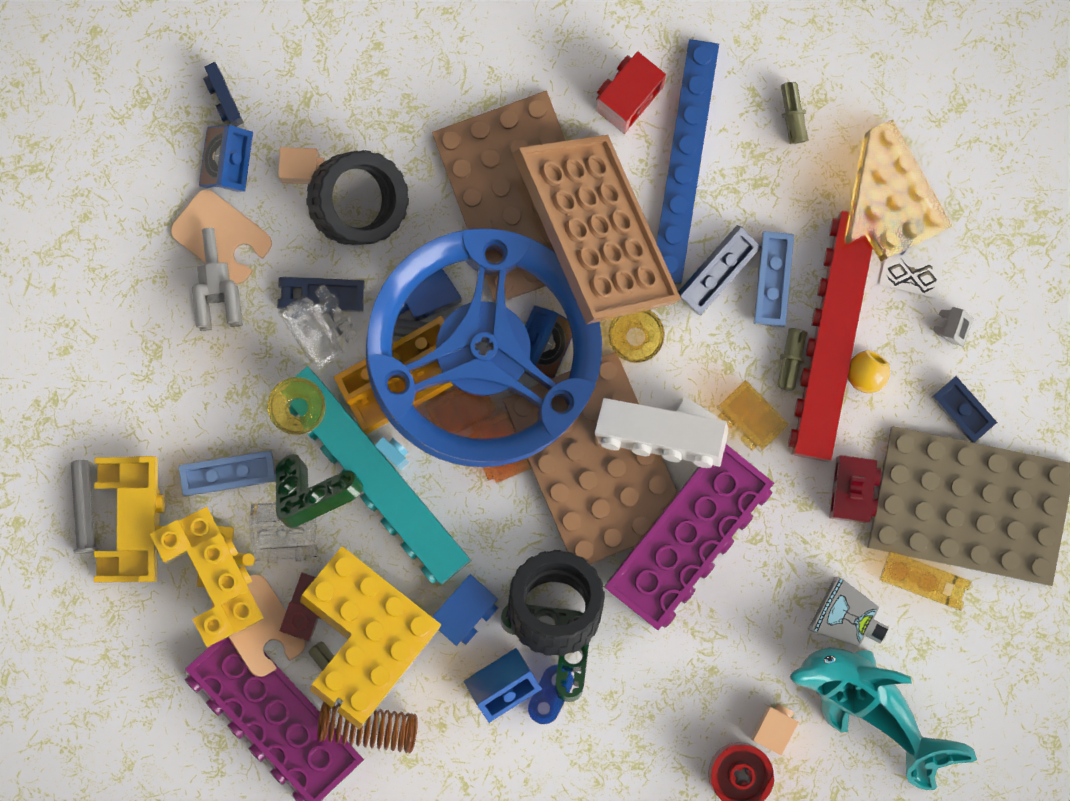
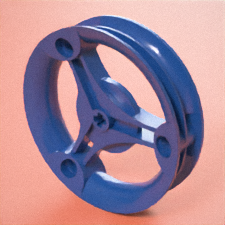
M482 228L452 232L422 245L408 255L383 284L370 315L366 338V366L370 385L382 412L389 422L405 439L423 452L440 460L468 467H494L515 463L542 451L552 444L572 425L588 403L598 379L602 359L600 322L586 324L556 253L529 237L499 229ZM488 250L498 251L501 255V261L498 263L489 262L485 257V252ZM466 261L470 267L477 271L476 287L472 302L459 307L445 319L439 330L436 349L433 352L407 365L393 358L392 346L398 315L410 294L420 283L436 271L446 266ZM517 267L532 274L548 287L561 304L568 319L573 341V360L569 378L558 384L545 376L530 361L531 347L527 329L520 318L505 305V275ZM484 274L498 276L495 303L481 301ZM480 342L487 343L486 348H491V350L487 351L486 355H480V349L477 351L475 347L479 346ZM436 361L438 362L442 373L414 384L411 372ZM524 372L549 390L543 399L518 382ZM392 378H399L405 383V389L400 393H394L388 388V381ZM451 383L459 390L477 396H490L509 390L527 399L539 410L538 421L531 426L511 435L483 439L460 436L444 430L424 417L412 404L415 393L429 387ZM555 397L563 398L567 404L566 411H555L552 408L551 400Z

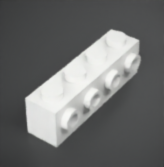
M603 398L595 435L598 443L606 449L619 450L621 447L631 449L633 453L641 456H650V453L662 455L664 459L671 462H680L683 459L693 461L696 466L702 468H711L712 465L721 466L728 436L727 421Z

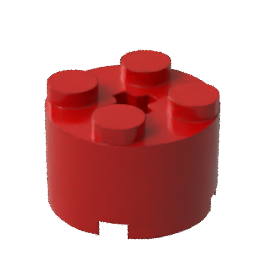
M743 742L729 743L716 752L709 765V783L714 793L722 801H764L773 789L775 780L772 764L765 753L751 744ZM745 767L748 779L746 781L741 779L736 783L737 777L734 775V772L736 770L741 771Z

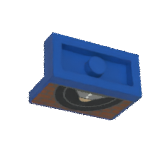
M232 125L207 127L199 180L200 187H220L235 192H245L253 131Z
M534 305L525 324L531 347L529 359L545 376L551 379L555 377L572 339L568 319L553 310Z

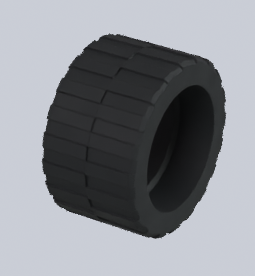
M367 150L337 154L332 156L331 159L324 161L319 165L320 167L317 171H314L310 184L307 187L306 205L309 209V216L315 223V227L325 234V237L335 240L337 243L344 245L374 244L380 240L387 239L400 227L402 220L405 219L407 206L409 205V190L401 170L399 171L395 166L396 164L385 158L384 155ZM351 169L367 171L376 180L381 191L382 202L378 216L370 225L361 228L346 225L339 218L333 206L332 195L334 185L342 173Z
M544 551L534 557L531 556L516 570L510 585L508 620L511 623L514 635L516 634L519 641L523 645L528 646L530 650L546 656H565L568 653L579 651L581 647L586 646L591 641V638L595 636L601 621L605 600L602 579L599 578L597 570L586 559L569 551ZM548 582H560L571 586L582 596L585 602V611L574 622L565 625H551L540 621L529 611L526 606V598L528 593L538 585Z

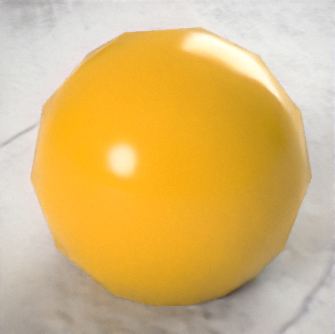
M865 350L851 359L848 381L853 388L863 393L872 394L881 390L888 383L890 366L879 354Z

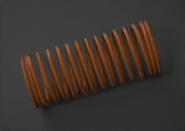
M323 702L317 729V739L319 742L325 741L328 728L329 743L332 742L335 714L338 706L340 707L341 705L340 703L332 707L330 722L331 707ZM375 709L370 747L374 748L378 716L381 712L377 748L380 749L382 746L385 716L388 713V723L384 737V749H388L392 717L395 714V723L391 737V750L394 751L398 738V720L400 715H402L398 751L401 752L404 745L405 753L410 754L416 742L417 715L415 713L410 714L409 712L404 715L403 712L397 714L396 711L390 713L389 710L383 712L382 709L378 711ZM340 714L335 734L336 744L340 741L342 729V715ZM371 716L368 718L365 725L363 736L364 747H367L368 745ZM345 719L343 728V745L347 742L349 721ZM351 724L349 735L350 746L354 743L356 727ZM363 726L360 730L357 729V747L361 744Z

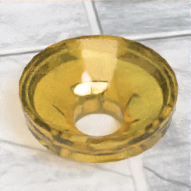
M651 310L614 318L611 321L608 332L609 344L614 353L622 360L630 363H642L652 359L661 350L665 337L664 326L660 318ZM632 328H638L645 334V340L639 346H633L627 341V332Z
M292 377L281 381L273 388L268 398L267 409L270 420L279 430L290 435H304L313 431L322 422L325 415L326 402L323 392L315 383L306 378ZM300 398L307 402L308 410L304 416L295 417L290 413L289 407L294 399Z

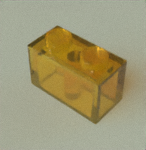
M747 380L717 407L721 412L718 415L719 419L727 421V426L730 429L734 426L742 434L739 439L751 451L755 448L759 452L764 450L789 425Z

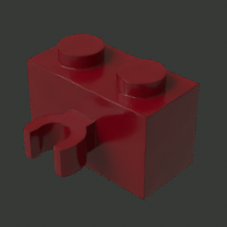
M842 455L836 457L829 519L869 523L871 517H876L878 499L873 498L874 486H879L881 480V468H877V460Z

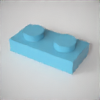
M382 437L374 445L400 471L409 463L404 457L408 452L394 438L388 442Z

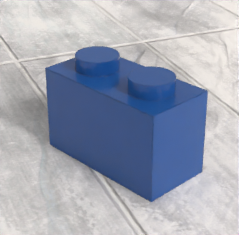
M470 574L432 617L441 624L439 631L454 645L457 646L460 642L467 645L478 632L474 626L481 618L487 622L498 610L499 607L495 605L498 598Z
M517 648L463 681L476 705L489 723L542 690Z

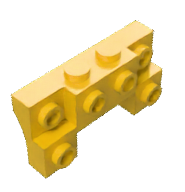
M95 457L97 482H94V489H117V551H94L97 564L96 576H94L93 582H157L158 550L150 533L164 527L160 526V513L165 511L164 494H160V489H158V457Z
M208 507L150 533L164 563L186 552L188 553L215 606L192 618L207 648L264 619L247 586L252 580L244 565L238 568L233 558L238 552L230 537L225 540L223 539Z

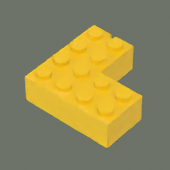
M341 546L304 591L300 600L303 605L348 639L312 683L310 691L331 708L339 698L343 703L337 712L360 730L441 627L438 621L343 546Z

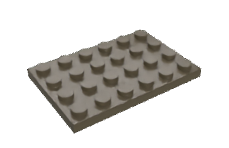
M892 426L877 496L876 517H873L867 548L1053 586L1070 497V463Z

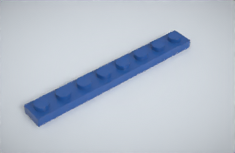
M689 39L657 237V246L673 282L680 285L682 284L719 50L718 43Z

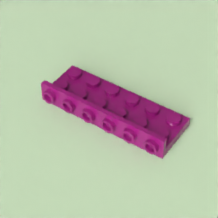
M725 444L721 466L712 465L711 468L697 467L603 587L656 630H659L662 626L666 628L675 618L676 613L674 610L680 602L685 604L694 594L696 589L693 586L699 578L705 579L715 567V564L712 562L719 553L725 554L734 543L732 536L739 528L741 530L745 529L753 519L751 512L758 504L762 506L773 493L770 488L774 482Z
M228 637L211 645L185 668V674L188 676L184 679L194 692L198 693L201 690L209 698L206 702L207 706L217 716L222 713L230 721L227 727L238 739H241L243 736L251 744L248 748L249 751L259 762L265 759L273 769L270 771V774L281 785L287 783L294 790L291 796L295 801L323 800L364 761L362 756L350 746L348 741L343 745L342 735L340 736L339 743L336 744V728H334L331 743L328 741L329 728L325 741H318L317 729L320 711L276 664L277 669L266 676L257 677L249 671Z

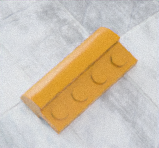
M440 316L395 341L392 346L393 358L407 365L433 352L436 349L439 330L445 321L443 317ZM366 358L333 376L345 401L350 406L362 431L366 435L389 422L372 391L367 372ZM436 361L411 372L414 384H417L442 373ZM392 378L387 383L390 391L394 393H400L405 389V383L399 378ZM444 383L415 393L412 405L417 407L453 385L451 383Z

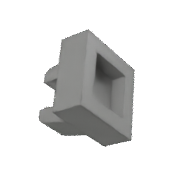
M952 307L951 310H940L939 315L944 319H948L945 327L934 326V332L952 344L964 347L974 318L964 309Z

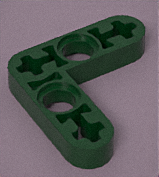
M288 455L276 467L277 517L286 527L295 528L353 501L362 492L363 483L354 472L347 470L308 488L307 465L298 455Z
M526 604L529 611L537 619L542 616H549L554 620L555 625L569 624L584 614L580 611ZM507 605L501 613V626L507 633L514 635L511 623L508 620ZM589 643L579 649L582 660L576 664L567 662L564 656H559L555 692L562 701L574 702L582 695ZM568 671L574 672L573 685L578 687L573 688L572 693L566 692V687L561 686L567 683Z

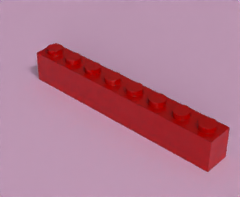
M841 211L838 218H832L829 236L834 237L832 248H826L823 266L828 267L826 278L820 279L817 296H821L822 300L820 308L814 309L811 326L816 327L814 338H809L805 354L810 357L809 367L802 370L800 386L804 387L802 399L797 398L794 409V416L799 418L797 428H791L788 440V447H793L791 455L824 462L832 460L878 223L877 217Z

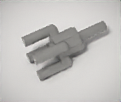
M204 228L202 229L206 264L197 266L199 283L194 284L192 287L196 327L200 328V331L212 330L209 303L225 302L227 324H230V327L243 326L238 286L235 285L234 281L230 280L228 263H218L215 229Z

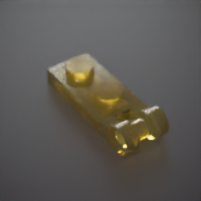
M892 551L888 553L879 578L881 582L962 611L964 605L962 599L965 590L969 591L972 581ZM946 583L953 585L950 596L943 594Z

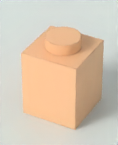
M280 147L278 178L282 183L310 184L311 176L320 167L319 165L325 161V158L320 157L317 148Z
M777 704L775 709L767 706L751 739L782 755L799 722L792 718L793 711L780 704Z

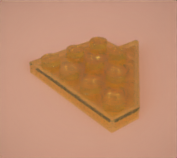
M893 119L872 128L864 135L845 235L846 244L866 235L880 262H883L953 226Z

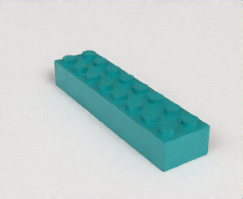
M307 366L279 389L280 393L284 396L279 401L294 417L298 414L304 421L299 425L311 439L315 441L319 438L324 445L320 447V450L334 465L339 462L344 468L341 472L352 471L361 480L364 493L360 498L371 511L375 512L378 509L384 518L380 522L391 535L395 536L398 533L404 542L400 546L411 559L418 557L422 561L424 566L420 570L432 584L438 581L444 585L472 561L381 451L374 446L375 444L362 431L361 427L312 369Z

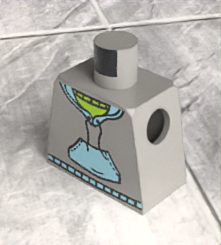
M834 577L808 630L860 646L865 636L881 643L889 627L874 620L879 609L878 605L844 579Z

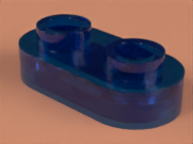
M558 664L551 665L544 671L539 681L542 690L534 694L529 702L528 712L536 723L549 724L553 722L565 702L557 696L555 685L551 681L552 676L557 674ZM568 671L567 683L561 686L566 687V692L569 693L573 685V675ZM541 702L549 704L550 710L548 713L541 714L538 711V705Z

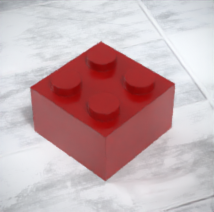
M639 51L632 58L627 55L617 67L618 73L613 81L607 79L597 91L596 111L623 134L629 130L660 93L666 79V73Z

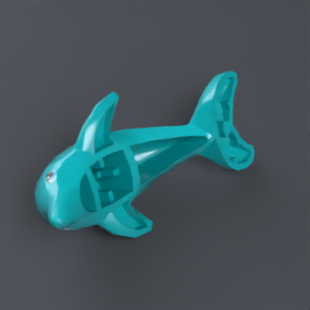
M824 648L811 653L804 660L801 668L794 670L790 674V679L796 685L814 690L821 697V711L827 723L839 732H848L850 714L867 721L898 743L906 751V777L909 783L917 788L935 790L937 788L935 775L938 768L958 763H971L977 760L974 749L965 743L927 738L921 735L913 713L895 685L912 684L911 676L894 670L877 668L874 654L871 651L860 650L853 653L840 648Z

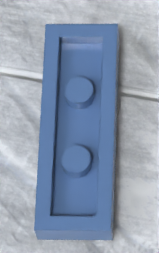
M763 231L754 324L786 326L794 234Z
M271 450L179 465L184 497L276 482L273 453Z

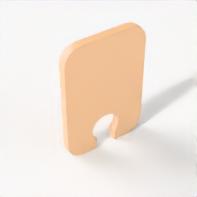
M202 190L197 193L171 228L174 239L204 263H206L202 229L214 228L218 263H228L229 277L235 284L243 283L253 272L248 266L236 262L234 258L236 248L243 244L249 245L254 249L255 254L263 259L272 247L271 237L264 230L211 190Z
M251 575L252 582L247 584L264 619L228 638L249 671L257 677H263L277 669L273 661L268 659L263 652V647L268 641H279L285 649L284 654L289 661L303 652L305 641L279 631L286 610L267 580L261 575Z

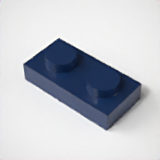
M216 62L204 66L208 76L204 77L203 80L209 93H216L220 103L215 106L222 121L229 120L230 124L235 127L243 124L244 121Z
M957 376L953 377L931 397L972 443H975L998 423Z

